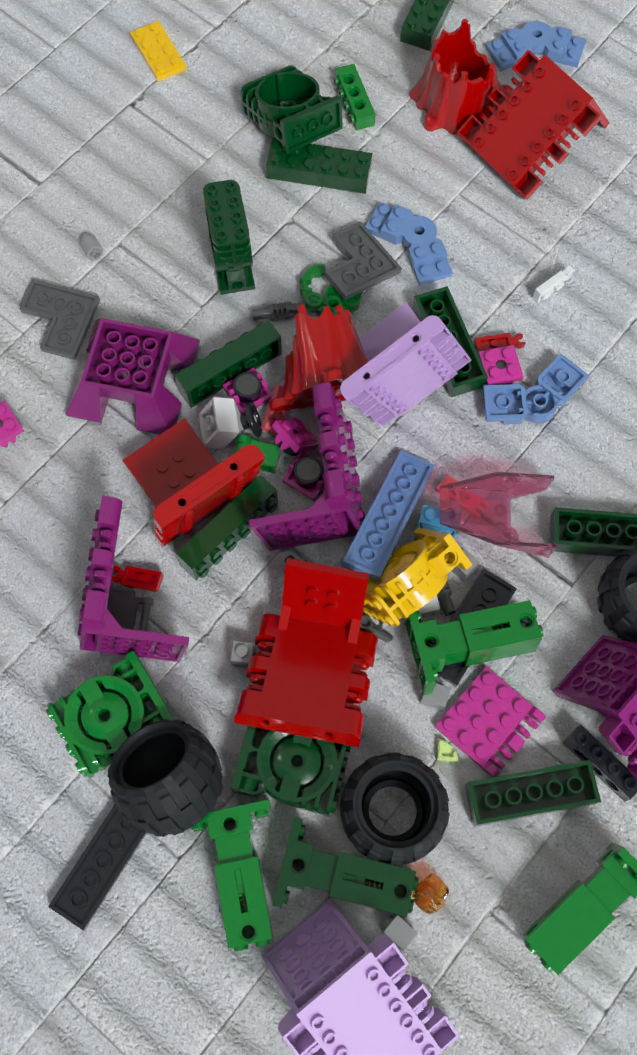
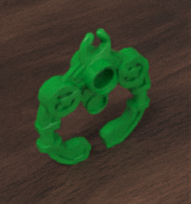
M324 264L313 265L300 278V294L303 297L307 310L322 313L323 308L328 306L333 315H336V306L341 305L343 312L344 310L353 312L359 308L363 292L344 300L333 286H329L326 289L323 297L319 293L312 292V288L308 287V285H311L313 278L324 276L326 271Z

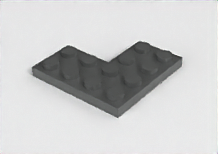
M361 221L333 234V241L350 260L325 271L324 276L344 300L401 273L402 268Z
M32 279L20 310L22 313L52 320L41 344V351L76 360L99 305L100 298L96 295Z

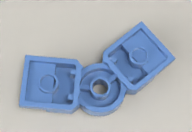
M532 21L524 25L522 29L513 28L501 33V37L487 43L485 49L500 71L513 67L527 50L534 54L543 53V56L545 54L553 62L577 68L587 39L571 35L573 30L559 26L551 28L544 22Z
M379 202L365 227L372 235L392 244H400L403 241L404 245L409 248L408 259L418 284L423 285L452 277L453 272L447 260L448 254L442 240L436 238L437 228L434 222L424 216H413L411 210L397 204L391 207Z
M560 353L538 376L535 386L527 390L521 384L484 385L486 422L503 421V424H522L526 419L533 423H545L554 416L558 406H564L571 399L578 388L588 379L589 375Z

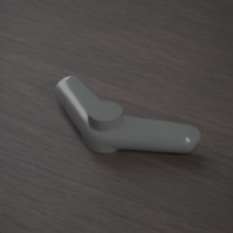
M363 611L360 631L373 633L377 638L390 642L393 636L375 625L372 619Z

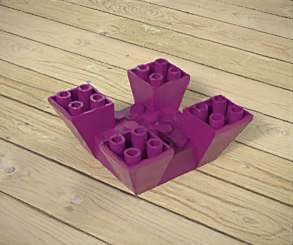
M104 318L97 319L86 352L90 354L84 370L75 383L65 415L102 423L109 398L136 403V429L148 433L162 434L177 424L182 403L163 386L168 368L180 371L193 365L200 340L171 331Z

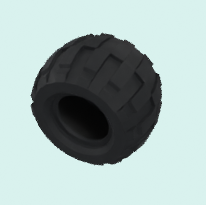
M636 547L633 550L628 549L617 555L606 567L598 584L597 591L599 596L597 597L599 612L604 616L603 622L608 629L618 634L617 638L637 644V611L630 604L625 591L627 586L637 582Z
M178 719L159 720L137 730L118 748L108 768L107 777L109 778L110 792L114 803L122 815L138 829L160 837L180 834L201 822L217 804L216 800L221 795L223 788L222 768L217 752L212 744L198 729Z
M387 752V754L375 755L365 760L348 777L342 791L340 816L348 839L365 857L377 862L390 865H405L425 857L436 848L443 838L450 816L447 790L443 787L439 775L433 768L431 769L424 764L421 759L412 755H403L400 752ZM386 787H398L405 790L411 795L416 805L414 824L408 831L400 835H386L377 830L370 820V801L375 793Z

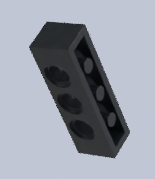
M581 724L562 742L581 761L591 760L594 774L624 802L632 799L637 793V780L628 768Z

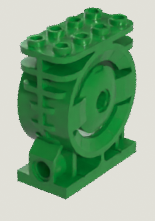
M134 651L126 654L127 658L113 665L111 675L88 679L75 690L72 689L69 695L65 697L60 696L58 698L59 701L54 704L52 702L47 704L48 709H46L49 718L58 725L55 727L57 733L67 741L68 744L65 747L70 756H73L78 761L75 763V766L79 773L85 777L92 778L95 776V773L104 771L105 767L112 763L111 759L115 752L128 738L124 731L129 722L127 704L120 696L111 692H102V689L118 691L129 701L132 717L128 729L131 735L140 728L159 720H174ZM140 678L144 686L143 690L138 692L131 683ZM152 700L158 710L149 715L146 702ZM85 701L86 703L81 713L84 729L96 739L108 740L112 749L108 750L104 742H96L87 738L81 731L78 715ZM110 712V718L102 721V714Z

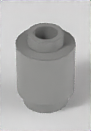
M87 233L80 238V246L89 259L94 260L101 257L103 248L94 235Z

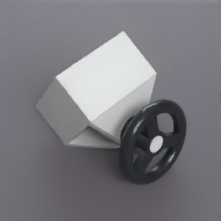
M213 397L198 414L202 442L206 448L224 449L237 435L251 428L252 433L256 437H261L262 435L261 419L255 404L251 401L246 403V414L241 415L234 399Z

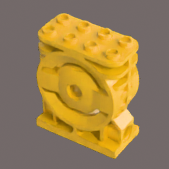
M417 528L413 532L418 539L417 541L407 543L394 550L379 581L371 578L368 580L363 608L367 616H372L375 620H380L389 626L397 627L400 625L398 619H407L410 614L422 608L441 591L447 582L448 573L455 567L465 570L470 568L472 563L450 533Z

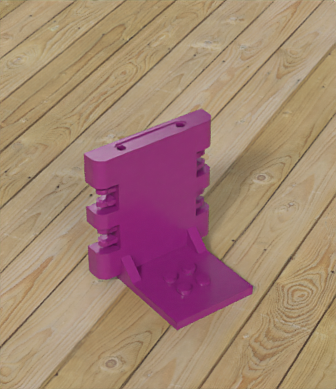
M330 382L318 384L312 388L314 410L319 427L318 442L323 459L325 491L311 509L249 520L251 530L270 551L356 536L365 519L364 510L359 503L362 502V494L357 488L360 487V479L355 469L358 466L356 455L353 456L355 443L352 434V423L347 420L342 409L341 399L336 397Z
M102 496L100 510L96 509L94 521L98 522L97 529L93 528L91 541H95V545L89 550L88 560L92 562L91 566H88L85 575V580L89 581V584L83 588L82 601H85V604H82L78 621L82 622V624L79 623L77 633L78 636H81L79 650L125 656L134 651L137 657L180 662L189 645V637L123 629L107 609L123 502L118 498Z
M602 635L556 686L553 692L557 697L595 710L606 718L599 726V732L616 753L628 756L627 760L629 763L627 768L637 780V644Z

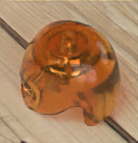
M432 873L418 883L416 891L413 890L412 898L423 912L430 915L445 905L446 901L444 899L449 894V888L436 874Z

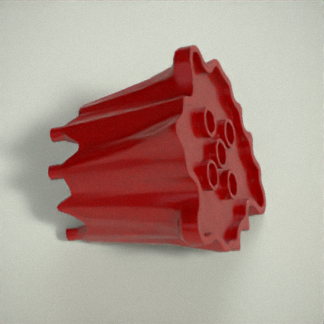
M462 19L459 28L453 32H446L443 29L439 39L434 40V45L423 74L409 92V97L416 102L417 109L424 110L427 113L423 122V127L427 131L443 128L448 133L456 135V132L471 115L484 125V120L480 117L481 113L485 114L488 118L493 114L488 110L487 106L490 104L495 110L498 109L487 96L497 87L508 97L509 94L503 88L509 85L500 84L495 64L488 63L487 56L477 51L476 43L471 39V26L468 24L467 19Z
M305 305L297 306L298 314L295 315L296 335H294L295 339L293 340V351L285 357V381L281 394L269 401L270 411L301 410L314 406L312 388L315 385L330 382L336 397H340L341 402L346 401L340 390L342 382L369 362L350 315V310H344L343 312L341 305L336 306L337 314L333 315L329 307L325 306L319 317L311 318L305 310Z

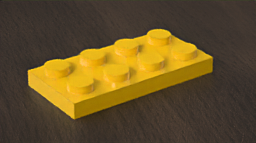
M159 20L130 31V37L157 82L187 70L185 62Z

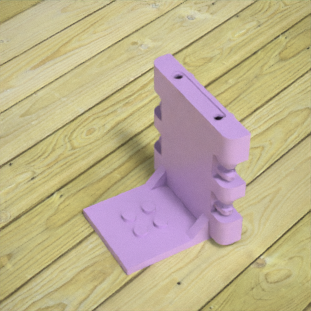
M406 302L359 338L369 362L344 380L340 390L348 403L355 408L359 407L364 415L367 417L370 415L376 424L383 427L395 417L399 418L457 375V371L469 363L471 359L439 317L434 315L428 316L420 322Z
M330 899L261 955L293 1008L280 1020L278 1031L296 1055H439L459 1037V1034L444 1013L437 1007L427 1005V1000L431 995L417 977H411L408 974L404 975L406 972L405 967L409 963L388 936L383 935L366 946Z

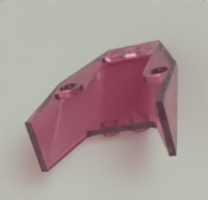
M494 472L440 486V524L497 546L549 558L557 549V544L518 541V533L511 527L510 501L518 497L545 491L554 480V475Z

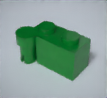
M242 434L237 435L234 453L246 445L257 446L265 456V460L259 468L261 471L275 474L281 456V449L277 444L260 442L258 439Z

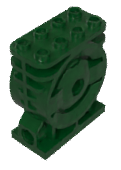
M294 65L286 66L246 83L241 88L240 95L243 112L258 123L262 132L279 140L282 143L283 152L286 154L343 129L342 98L338 95L332 98L321 96L318 82L313 77L302 73Z
M234 180L208 183L203 188V195L220 293L224 295L255 289L251 268L253 267V259L240 186Z
M247 726L230 786L231 790L237 794H245L256 798L266 792L277 802L291 807L311 811L315 814H322L326 817H329L330 813L334 814L338 799H334L335 792L340 793L343 778H339L340 772L345 773L348 758L344 756L345 752L350 753L351 746L317 739L316 742L324 754V769L318 780L304 788L302 797H298L300 786L314 780L320 770L321 757L317 747L312 743L313 738L294 735L293 738L285 740L278 746L274 754L273 765L282 783L280 791L277 792L275 789L278 781L271 772L270 756L274 746L290 734ZM257 732L266 733L267 735L262 740L259 749L255 748ZM254 756L257 757L259 775L247 772L250 760ZM294 757L302 758L303 764L300 767H294L291 764ZM259 784H263L264 787L258 790Z

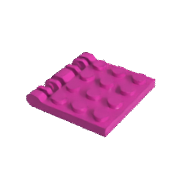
M486 666L435 725V728L489 776L497 777L500 771L494 765L503 770L505 764L493 755L496 750L506 759L511 760L513 755L505 747L501 746L502 743L512 752L517 753L525 741L513 730L515 729L519 734L528 739L531 736L529 731L519 725V723L523 720L531 728L537 729L539 726L537 722L541 724L546 716Z

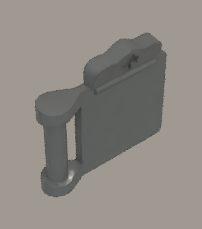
M123 585L110 586L107 609L123 629L134 630L138 604H143L139 631L148 632L150 608L154 603V599L135 597V590L133 588H126Z

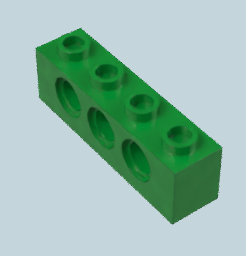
M355 64L336 68L335 76L333 77L334 84L338 86L339 96L344 100L345 111L349 112L350 123L354 124L356 131L375 126L376 114Z

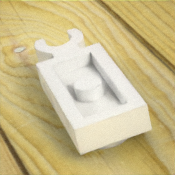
M569 265L563 271L561 270L535 289L532 299L536 303L542 299L546 300L554 290L558 291L563 287L564 281L570 279L573 276L571 273L575 270Z

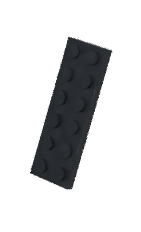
M483 568L449 622L458 621L460 614L507 605L517 588ZM464 661L444 665L443 671L437 672V675L457 687L469 666H466Z
M115 804L48 907L85 931L147 832L138 829L126 820Z

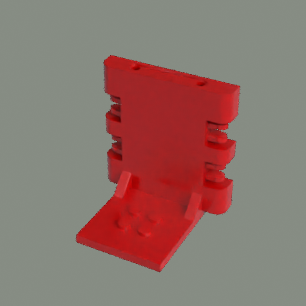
M527 50L512 67V70L522 81L519 82L515 77H512L511 81L517 87L513 91L509 86L503 88L509 96L507 97L497 87L487 96L498 109L495 110L490 104L487 106L488 110L493 114L488 119L485 114L481 113L480 117L486 123L483 125L471 115L456 132L526 200L544 183L534 173L537 170L542 176L546 175V171L540 168L541 164L545 162L548 167L552 168L554 164L547 159L549 156L560 165L569 155L560 146V143L569 149L571 145L565 138L570 134L574 140H578L579 136L572 131L574 128L585 137L597 123L604 128L610 124L590 94L545 54L539 60L530 50Z
M184 418L124 458L122 462L156 507L154 510L155 539L163 548L175 538H179L181 535L186 536L193 530L194 526L229 502L231 503L257 479L256 475L261 470L259 466L263 464L265 456L257 446L246 445L218 464Z
M287 558L280 615L268 613L261 617L255 638V645H258L261 651L250 658L246 672V678H249V681L254 685H248L246 690L241 692L234 716V723L359 747L364 714L361 713V707L354 705V703L361 704L368 699L371 682L367 677V673L363 670L373 667L378 638L375 634L360 631L370 573Z

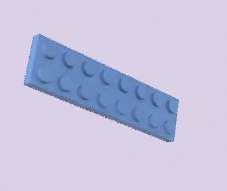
M402 450L399 452L343 559L342 566L354 571L370 573L369 578L379 581L434 469V464Z

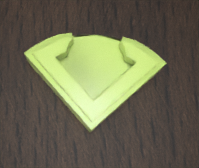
M438 739L437 761L457 763L458 756L454 748L448 742Z

